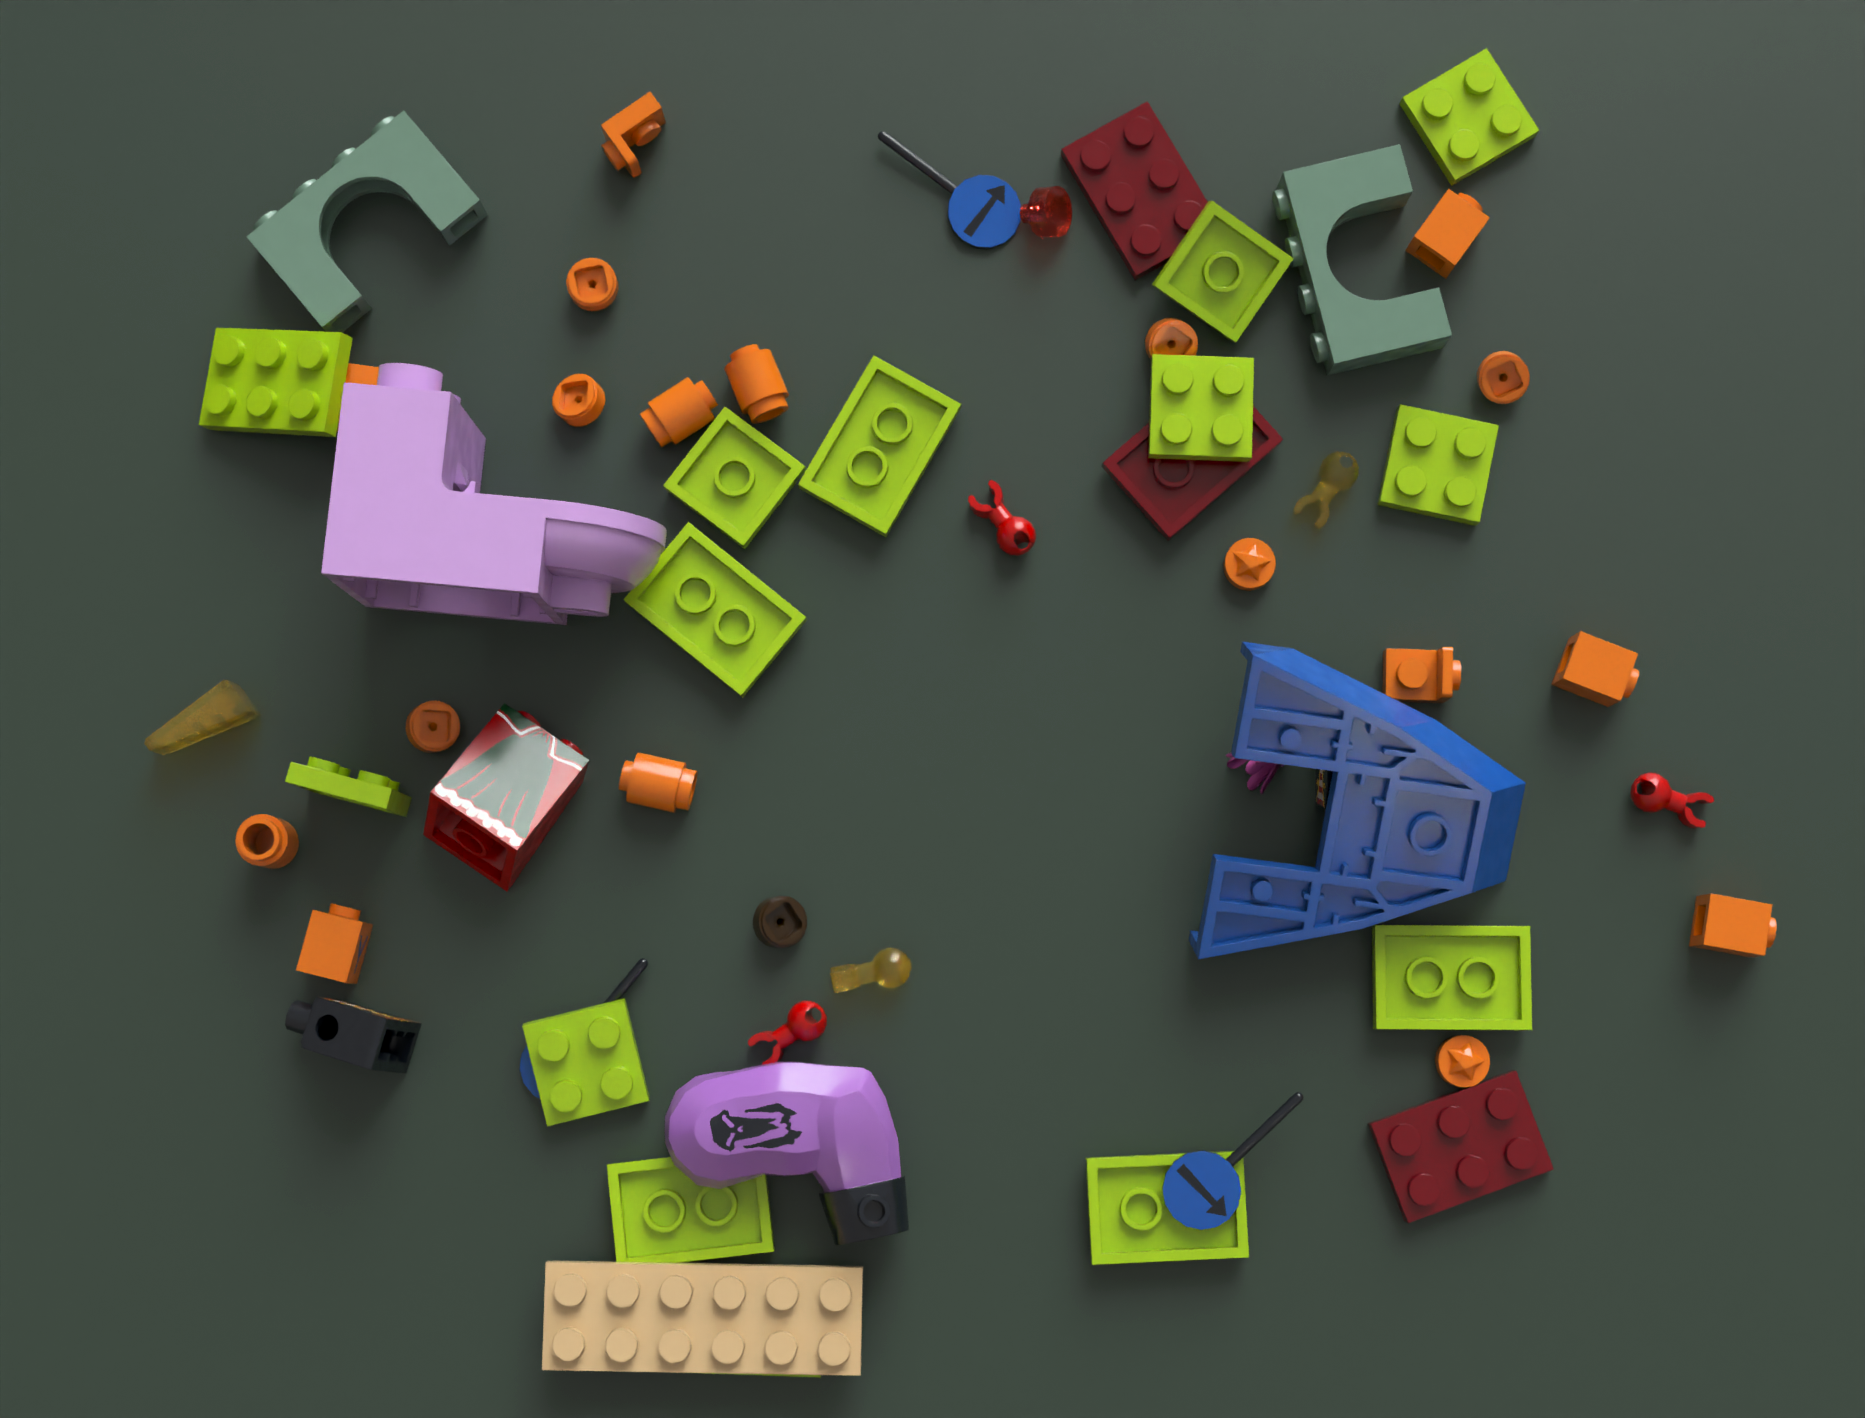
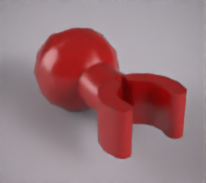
M990 480L988 485L990 492L995 496V508L988 504L978 503L972 495L968 497L969 506L975 515L989 518L998 529L996 541L1000 549L1009 555L1020 556L1025 554L1035 543L1036 530L1027 519L1012 516L1004 506V497L999 484L994 480ZM1020 543H1028L1026 548L1020 549L1017 547Z
M1652 772L1640 775L1631 786L1630 797L1634 805L1642 811L1654 813L1664 808L1677 813L1682 824L1689 828H1703L1706 826L1705 821L1694 817L1692 810L1686 807V804L1695 803L1696 801L1701 804L1713 803L1714 798L1710 794L1704 792L1686 795L1671 789L1667 779L1660 774ZM1638 784H1640L1642 787L1641 794L1637 792Z
M813 1001L798 1002L789 1010L785 1024L773 1032L762 1031L753 1035L747 1044L754 1046L761 1040L767 1042L777 1040L778 1043L773 1047L772 1056L762 1062V1065L779 1062L783 1057L784 1049L798 1039L801 1041L818 1039L826 1029L827 1016L824 1009L818 1003ZM813 1008L821 1012L820 1021L812 1017Z

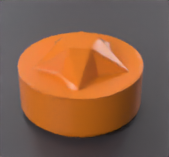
M585 258L575 263L568 272L566 279L567 290L571 299L578 307L587 311H599L607 308L615 300L618 293V280L614 270L607 262L598 258Z
M1164 318L1157 321L1149 329L1145 339V349L1150 359L1152 354L1195 356L1198 349V339L1193 328L1177 318Z
M1498 351L1490 354L1481 362L1477 371V383L1481 392L1487 399L1498 404H1508L1518 400L1526 392L1530 382L1529 370L1524 361L1518 355L1508 351Z
M573 374L562 380L556 387L552 397V406L556 414L567 424L574 427H582L592 423L599 417L605 405V393L602 387L586 374Z
M1244 538L1235 542L1226 553L1223 562L1224 573L1228 581L1236 588L1245 591L1257 590L1263 587L1273 576L1276 567V559L1272 549L1265 542L1256 538Z
M428 701L416 706L407 717V737L411 744L420 751L426 753L443 751L452 746L459 736V717L455 710L444 702Z
M1457 1035L1446 1039L1439 1046L1435 1056V1065L1440 1077L1448 1084L1456 1087H1472L1479 1084L1488 1074L1490 1056L1487 1048L1478 1039L1467 1035Z

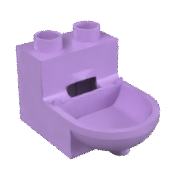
M385 363L379 365L377 385L344 382L321 574L365 607L567 625L568 614L608 616L611 593L634 589L647 578L658 563L661 552L665 550L667 529L662 524L649 518L621 510L583 503L480 493L486 438L461 406V398L452 394V392L441 391L443 379L441 372L414 364Z

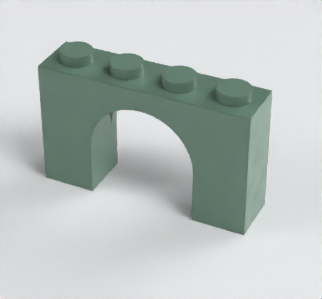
M404 110L396 117L390 116L380 121L373 128L369 139L356 149L352 147L340 153L333 161L332 168L317 180L310 179L296 189L293 199L279 211L273 210L264 214L255 223L254 231L246 236L326 332H344L372 309L338 268L330 249V235L333 223L348 203L360 196L375 192L393 193L404 197L419 209L449 246L488 215L480 199Z
M1400 144L1285 171L1282 173L1277 190L1272 192L1276 216L1278 220H1286L1290 237L1285 238L1286 253L1294 258L1290 266L1292 268L1298 267L1303 284L1298 286L1300 307L1304 315L1311 314L1315 329V333L1310 334L1312 352L1317 363L1324 362L1327 376L1441 349L1452 336L1439 287L1387 300L1364 299L1346 290L1336 280L1328 264L1327 241L1329 235L1337 227L1355 218L1405 207L1413 193Z

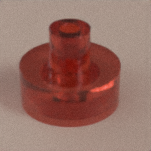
M1060 186L1038 187L1032 192L1029 202L1021 206L1020 218L1023 223H1029L1032 231L1040 238L1064 236L1068 232L1072 221L1070 197L1066 190Z

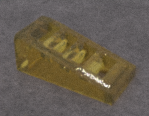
M223 680L148 736L144 744L152 752L161 755L170 754L255 720L261 716V713L240 685L229 680Z

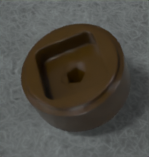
M788 896L770 897L761 902L754 912V932L757 938L766 946L772 948L793 946L802 939L806 932V912L802 905L794 898Z

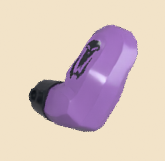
M774 1062L736 1071L714 1072L695 1076L675 1092L665 1115V1145L674 1165L696 1185L722 1189L762 1175L786 1177L813 1173L824 1191L819 1193V1197L835 1245L875 1239L909 1230L905 1176H901L898 1137L886 1098L870 1071L860 1067L803 1062Z

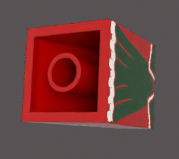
M504 703L430 792L423 835L505 891H508L583 783L589 759L583 756L582 751L574 743L566 739L559 740L542 729L540 723L529 713L516 711Z

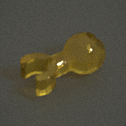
M1344 451L1330 453L1322 460L1319 467L1321 481L1313 493L1302 497L1293 509V513L1298 515L1305 505L1313 504L1318 499L1321 500L1319 505L1320 517L1314 524L1316 529H1320L1327 522L1329 517L1328 505L1336 493L1351 488L1359 477L1357 460L1351 454ZM1340 457H1349L1352 462L1351 467H1343L1339 462Z
M886 948L881 950L872 962L831 967L830 975L834 993L852 990L862 984L876 981L884 987L897 988L908 979L912 970L911 960L899 949Z

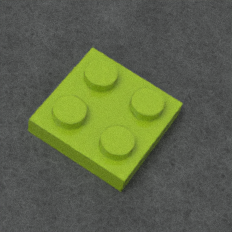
M1487 48L1405 95L1399 103L1451 186L1533 139L1540 131Z
M1208 201L1152 283V286L1228 340L1236 343L1294 258L1214 201Z
M1152 354L1148 458L1250 462L1252 458L1254 358Z
M1400 404L1396 409L1377 505L1476 526L1480 523L1499 425Z
M724 407L663 487L742 548L746 549L804 474L806 467L727 407Z
M310 756L307 766L295 762L290 763L285 782L310 792L407 817L412 797L398 792L399 782L363 770L359 771L357 779L350 778V769Z
M625 998L527 1022L522 1025L547 1126L649 1101L650 1097Z

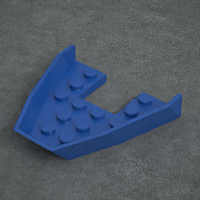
M1242 642L1240 652L1247 659V667L1231 750L1233 757L1333 771L1315 867L1218 854L1212 855L1199 931L1190 930L1189 942L1198 960L1360 930L1506 881L1526 782L1437 720L1293 648Z

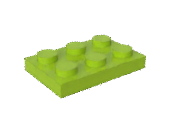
M216 328L199 425L216 431L336 437L343 385L346 381L353 338L342 332Z
M873 355L798 483L799 489L882 536L887 537L961 410V404Z
M689 522L660 555L658 563L647 578L632 589L623 599L627 605L742 698L807 621L806 616Z
M1373 925V1029L1532 1030L1530 926Z
M1220 1151L1213 1153H1217L1224 1159H1226L1234 1151ZM1186 1153L1085 1158L1091 1264L1249 1258L1244 1159L1242 1158L1233 1166L1239 1176L1241 1187L1237 1209L1229 1220L1218 1227L1199 1230L1186 1227L1173 1218L1165 1205L1162 1187L1165 1173L1176 1159Z
M671 1157L607 1164L616 1262L683 1263L775 1251L767 1175L717 1189L696 1185L674 1165Z

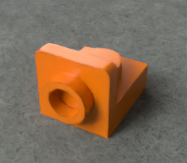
M651 91L601 124L607 141L601 145L602 150L617 171L625 166L633 178L642 172L638 159L630 147L634 144L643 146L649 143L661 132L660 126L666 123L662 107Z
M1441 647L1438 650L1386 648L1383 651L1382 693L1399 702L1445 703L1452 698L1453 691H1458L1460 688L1461 663L1460 660H1453V647Z

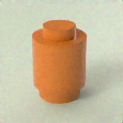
M757 344L742 347L730 355L731 362L725 366L724 370L742 413L748 414L753 424L774 419L789 409L786 401L789 393L770 349H759Z
M686 377L647 402L649 408L641 412L640 416L662 448L670 442L674 445L680 443L714 421L715 417L711 410L717 407L718 404L702 380L693 384L689 377Z
M638 752L634 762L628 760L624 762L619 781V790L627 792L626 802L672 813H675L677 808L689 811L696 788L698 771L687 769L684 762Z
M257 814L247 818L238 828L235 839L237 851L246 862L268 869L281 868L290 863L299 847V838L295 828L289 822L268 814Z

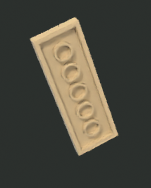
M545 1262L542 1370L861 1376L863 1266Z

